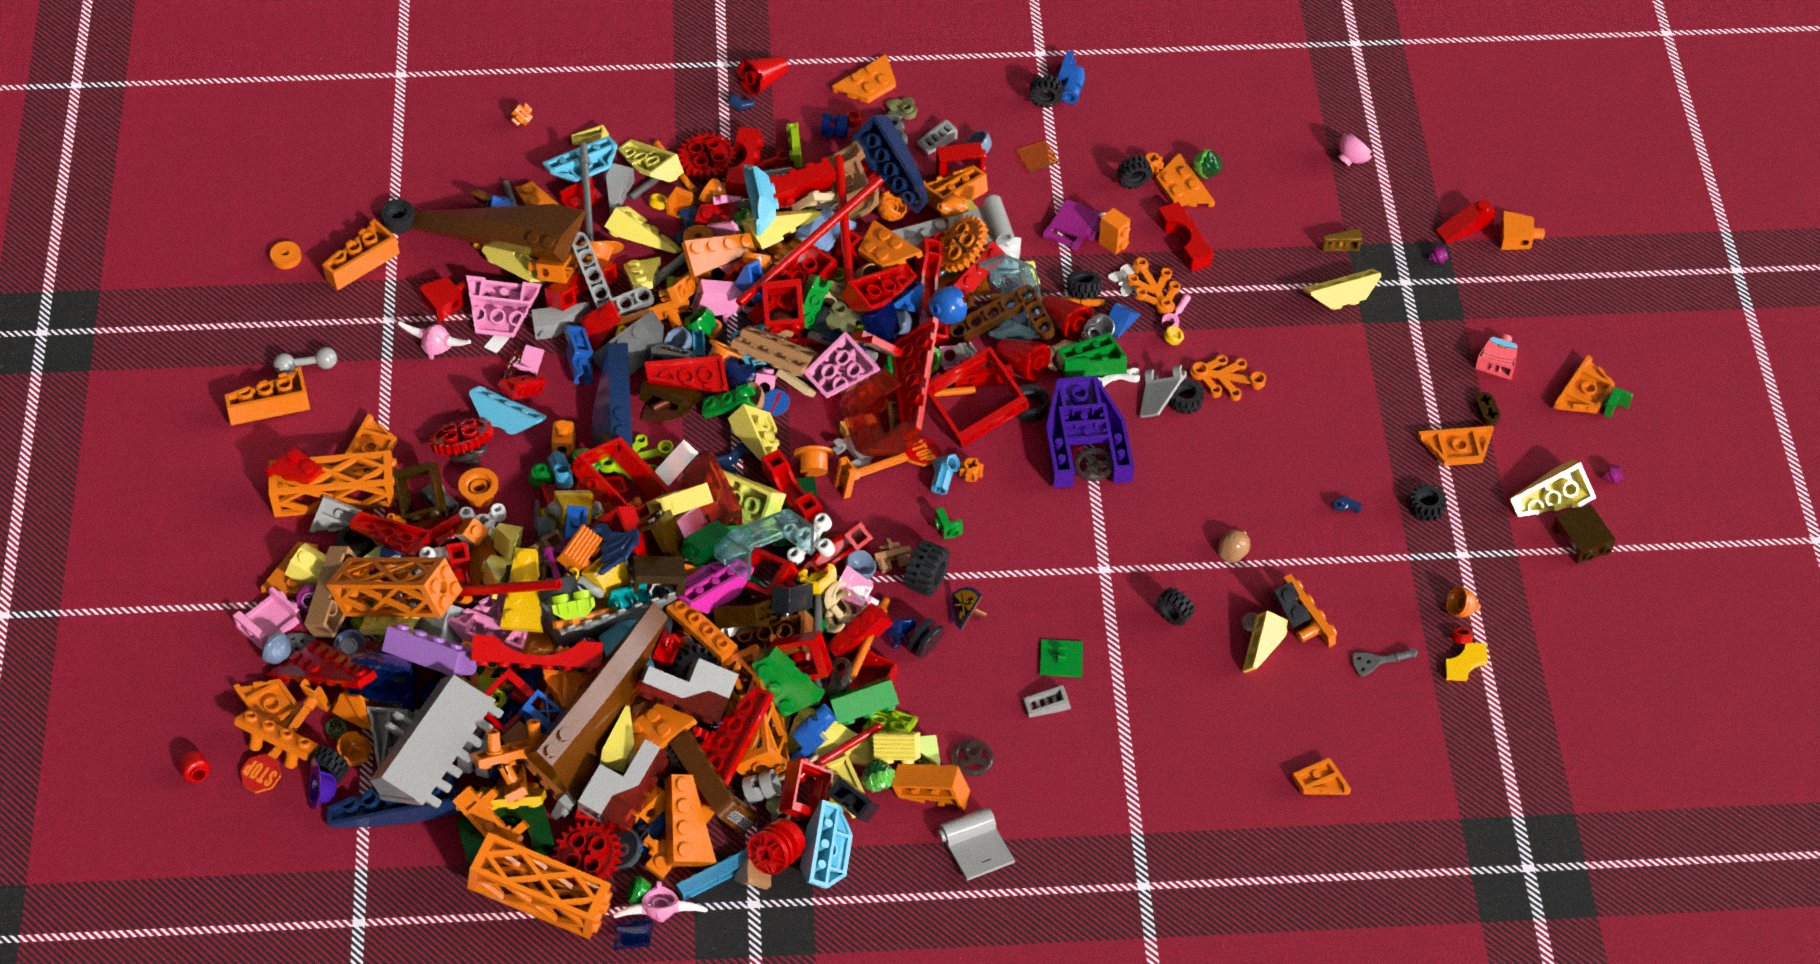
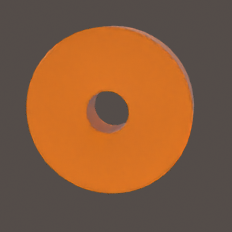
M694 225L685 230L683 241L714 237L713 231L705 225Z
M290 241L277 243L270 251L272 264L280 269L293 268L300 263L302 258L300 247Z

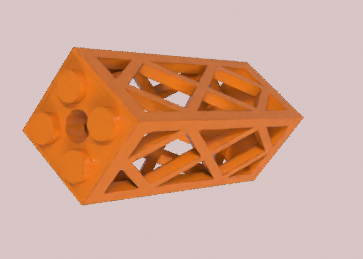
M391 450L309 457L323 468V473L309 485L299 483L298 481H287L282 476L273 475L269 477V497L274 517L316 514L324 495L361 510L397 507L398 495L393 471H397L398 466L397 458H393ZM277 460L269 461V467ZM340 462V463H338V464H336V465H334V466H329V465H326V464H322V463ZM356 462L373 467L361 474L345 470V468ZM358 489L374 493V495L363 501L347 496ZM304 494L322 498L309 506L293 500ZM385 497L387 499V501H379Z
M348 557L326 584L342 614L351 617L442 618L463 590L445 557ZM374 567L380 571L372 575L367 574ZM416 567H418L422 571L421 573L415 575L409 574ZM387 577L390 581H382L380 579ZM398 593H406L408 596L401 597ZM374 599L379 600L373 607L366 603ZM417 599L421 600L415 607L408 603Z
M757 644L748 646L746 649L734 653L721 662L722 668L739 674L735 683L738 694L732 690L725 705L727 717L736 710V701L739 703L753 686L767 690L751 665L757 655L764 651ZM773 700L736 770L744 777L754 774L759 776L761 772L770 769L775 770L777 775L786 772L787 762L790 761L786 722L778 707L776 712V704ZM770 718H772L775 728L769 722ZM773 734L778 738L777 744L774 740ZM762 736V747L757 748L758 742L761 743L760 738Z
M489 832L469 869L467 888L589 940L593 932L597 934L602 923V916L607 914L613 895L610 892L611 883ZM520 855L526 864L518 862L512 856ZM497 862L507 867H500ZM517 872L519 876L507 877L505 873ZM564 878H574L579 886L572 885ZM540 881L546 890L539 891L533 882ZM524 882H525V884H526L528 887H525V886L520 885V884H518V883H524ZM551 885L558 887L560 889H553ZM499 886L507 888L513 894H505ZM570 894L573 899L561 900L559 895ZM572 905H578L580 909L575 908ZM553 909L560 910L566 916L558 917Z

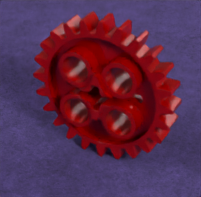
M705 132V136H702L700 133H698V137L691 135V140L685 139V144L681 143V148L678 149L677 154L682 169L686 172V176L693 175V179L700 177V181L706 178L708 182L710 178L717 179V176L724 178V173L727 174L728 168L737 165L738 159L736 146H733V141L729 142L728 137L722 139V134L716 137L715 132L711 136L708 135V132Z
M473 417L469 420L465 418L462 421L458 419L455 423L450 422L449 425H442L443 428H437V432H432V436H429L428 441L432 452H435V454L440 453L441 456L446 453L447 456H450L452 453L457 455L459 452L465 454L467 450L473 451V448H480L481 444H487L486 441L491 440V437L494 436V430L491 422L487 421V419L482 420V417L478 419ZM459 431L462 432L463 442H461Z
M585 820L584 826L577 822L576 829L569 826L570 833L562 832L564 839L556 840L560 846L553 847L557 854L553 855L552 859L571 866L574 861H578L577 865L573 868L604 881L606 877L613 879L611 872L619 871L615 864L622 863L618 856L623 855V852L619 849L622 847V844L617 841L619 837L611 827L607 828L603 823L599 826L596 820L591 825L588 820ZM584 840L581 846L576 847L579 841ZM600 844H604L602 849L597 850ZM598 864V867L591 871L592 866ZM564 878L572 885L579 886L574 878Z

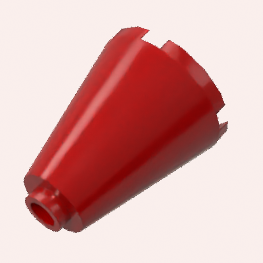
M783 57L747 59L740 62L737 74L738 77L741 76L742 82L740 84L749 95L760 94L788 72V62Z
M1049 295L1041 301L1053 325L1066 339L1077 341L1081 338V332L1086 321L1093 317V312L1088 306L1053 295Z
M1003 338L996 345L997 355L1008 364H1012V367L1028 380L1037 381L1044 375L1042 373L1044 367L1048 368L1050 364L1051 350L1044 343Z

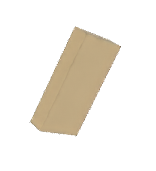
M778 370L776 374L778 377L804 395L812 398L815 396V389L788 373V371Z

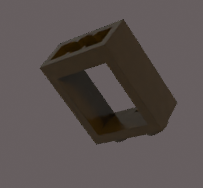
M429 461L393 471L402 519L410 520L411 523L422 521V517H437L441 515L440 512L447 511L438 463ZM429 474L435 506L414 512L408 480Z
M772 597L737 598L713 607L714 620L718 628L755 627L781 617L780 612L771 611Z

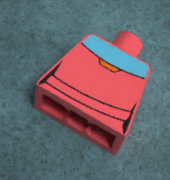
M1502 334L1500 338L1491 337L1479 354L1475 369L1511 380L1515 368L1518 345L1511 342L1512 337L1508 334Z

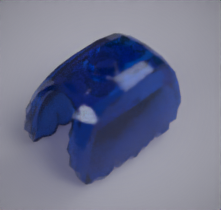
M356 652L350 657V662L366 665L373 669L377 678L361 689L348 688L349 694L361 695L372 701H387L390 704H400L407 700L414 677V668L411 661L377 652Z

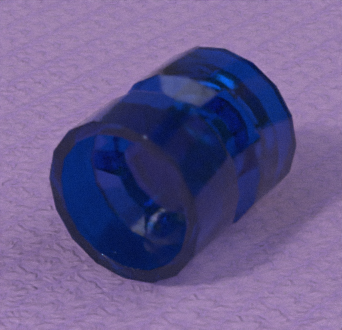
M823 113L821 136L832 137L835 135L836 138H847L849 115L838 114L835 116L834 113ZM832 123H835V128L831 127Z

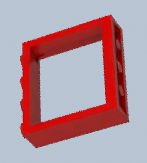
M991 346L982 351H977L976 355L971 358L963 359L956 367L946 369L939 377L930 379L927 398L961 448L1029 408L1027 398ZM990 362L1015 397V400L959 432L934 394Z
M621 436L579 454L569 467L574 475L609 511L618 506H630L591 465L609 456L619 464L651 499L662 496V491L665 494L673 492ZM646 503L635 507L639 518L650 514Z

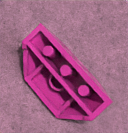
M740 557L734 558V560L710 563L686 577L685 596L677 595V598L689 607L708 614L713 611V607L729 602L739 596L752 575L754 567Z

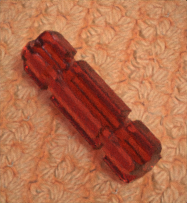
M515 350L505 368L506 370L501 375L502 379L514 377L513 375L516 374L518 369L513 367V363L520 364L523 350Z

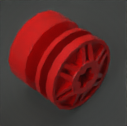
M785 818L774 819L749 839L747 853L757 870L768 875L779 874L804 854L806 848L805 837L802 830L791 820Z

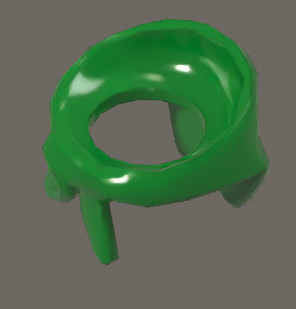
M706 306L697 309L691 316L685 319L684 323L691 335L692 330H701L705 334L711 335L712 329L717 327L714 312Z

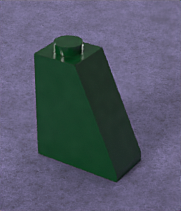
M715 520L685 537L679 553L694 565L719 562L732 531L720 521Z

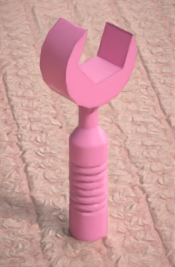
M721 195L713 197L714 205L743 200L742 196Z
M1185 294L1176 306L1175 313H1167L1163 316L1162 324L1168 321L1173 323L1171 326L1178 327L1179 317L1177 315L1182 313L1191 297Z

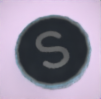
M617 827L612 830L619 837L617 841L622 844V847L619 849L623 852V855L618 856L622 863L615 864V867L618 870H626L636 864L640 858L642 841L638 834L630 828ZM600 844L599 850L603 848L604 844Z

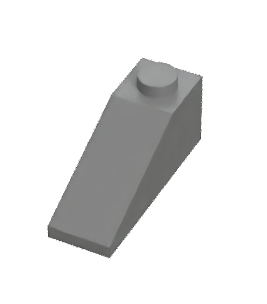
M612 163L611 168L606 170L604 180L607 184L610 216L616 207L622 206L635 181L634 168Z
M589 302L575 304L564 311L552 307L531 310L535 339L553 338L562 334L566 325L576 326L580 324V318L590 313Z

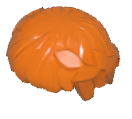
M350 731L340 736L336 749L338 755H342L344 757L343 760L348 762L347 765L358 766L369 759L372 745L367 737L365 738V736L360 735L357 731Z

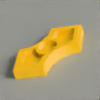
M1486 643L1465 644L1464 651L1459 656L1446 659V680L1467 681L1468 674L1472 669L1487 665Z

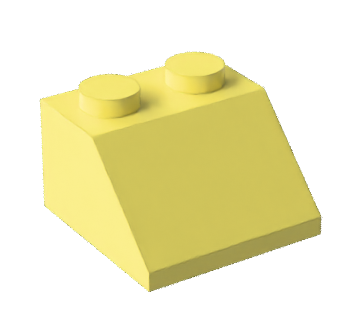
M305 543L291 559L285 574L303 585L311 583L317 585L326 555Z

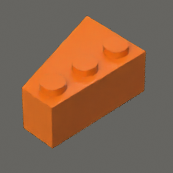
M974 165L952 172L953 175L945 178L938 176L935 181L929 183L923 181L929 198L927 204L940 213L937 205L948 196L959 195L967 200H974L988 191L986 173Z
M898 764L892 782V787L898 798L925 803V800L938 802L939 807H945V804L957 806L958 811L965 812L970 789L959 766L951 764Z

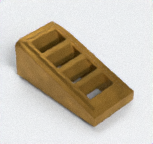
M1361 229L1324 236L1322 252L1360 251L1362 242Z

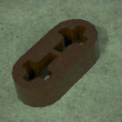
M1487 392L1479 393L1476 397L1475 407L1482 423L1486 426H1496L1500 419V411L1494 397Z

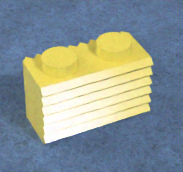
M877 732L873 735L874 760L880 759L888 764L894 763V760H901V764H914V760L921 758L920 732Z

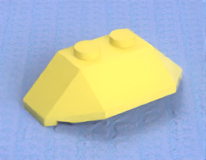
M1372 268L1303 287V291L1332 310L1341 309L1343 305H1355L1360 303L1361 300L1367 299L1380 279L1381 273Z

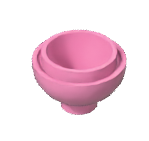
M1344 133L1339 143L1341 154L1338 158L1347 166H1350L1352 163L1362 164L1372 158L1370 155L1372 151L1352 133L1348 135Z

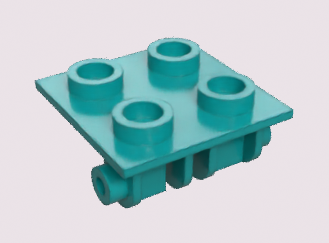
M639 584L638 594H634L633 586L616 589L610 592L606 608L612 607L614 610L630 608L638 603L645 604L648 600L652 599V595L646 591L647 584Z

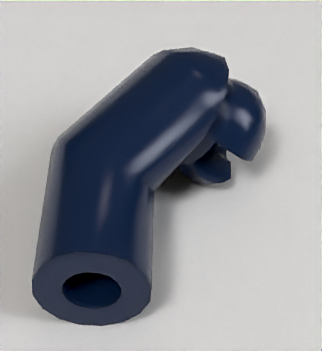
M735 94L728 97V103L736 110L754 108L753 99L743 100Z
M1349 497L1338 498L1332 504L1334 510L1339 512L1350 509L1360 513L1363 504Z

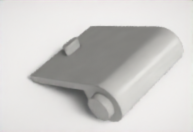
M992 194L987 196L981 208L947 218L949 225L953 226L954 220L959 222L961 216L963 218L966 215L979 217L988 229L986 234L989 237L985 241H994L997 245L1007 243L1014 238L1003 202L998 195Z
M989 807L940 825V829L937 830L940 841L945 842L967 881L1015 863L1012 854L996 829L995 817Z

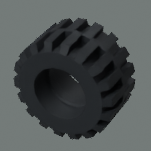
M927 540L921 541L914 549L908 561L904 575L905 587L928 597L933 595L946 574L949 564V550Z
M684 645V648L679 647L672 666L663 668V672L684 680V670L694 658L703 659L717 666L720 663L714 659V654L695 645Z

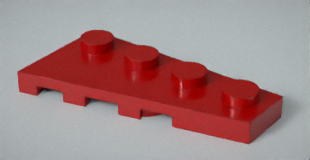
M722 355L644 362L647 383L718 393L729 391Z
M623 476L603 477L622 498L629 496V490ZM580 480L574 482L573 486L568 489H559L556 487V484L547 485V483H539L546 505L554 502V491L589 490ZM593 495V502H595V501L600 502V501Z
M361 511L350 521V529L408 557H418L420 550L426 547L434 538V531Z

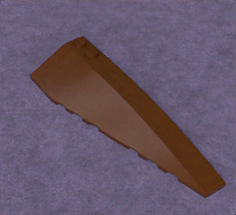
M557 204L417 211L410 228L412 230L565 263L586 211Z
M654 602L649 605L526 754V757L571 800H574L600 765L602 749L624 707L628 706L643 668L647 665L668 616Z

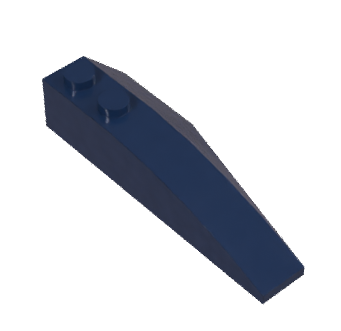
M874 114L851 139L853 142L857 141L863 148L866 156L864 160L868 167L875 171L883 181H886L891 186L890 189L898 193L901 199L915 213H919L929 202V198L916 163L889 116Z
M628 343L608 344L591 416L593 448L621 436L633 449Z
M446 772L442 779L452 785L450 792L445 793L435 787L431 793L442 801L438 808L426 802L423 806L381 800L377 790L371 788L359 797L355 798L352 796L328 806L327 826L329 828L380 827L415 823L461 814V811H457L456 805L453 803V800L460 794L457 778Z

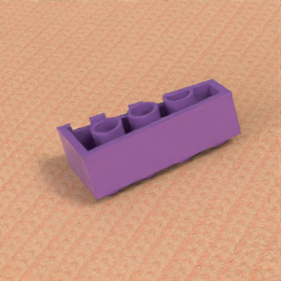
M402 623L387 627L382 647L383 652L450 676L475 674L477 665L476 661H471L472 647L446 640L440 636L427 634L423 630L409 629V625Z

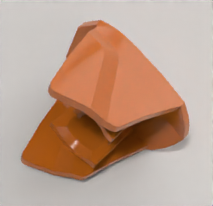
M387 662L368 666L375 671L377 678L362 688L393 699L395 688L392 664ZM346 688L345 692H341L334 699L332 711L334 714L359 727L371 730L369 713H367L366 706L391 707L369 700V695H359Z

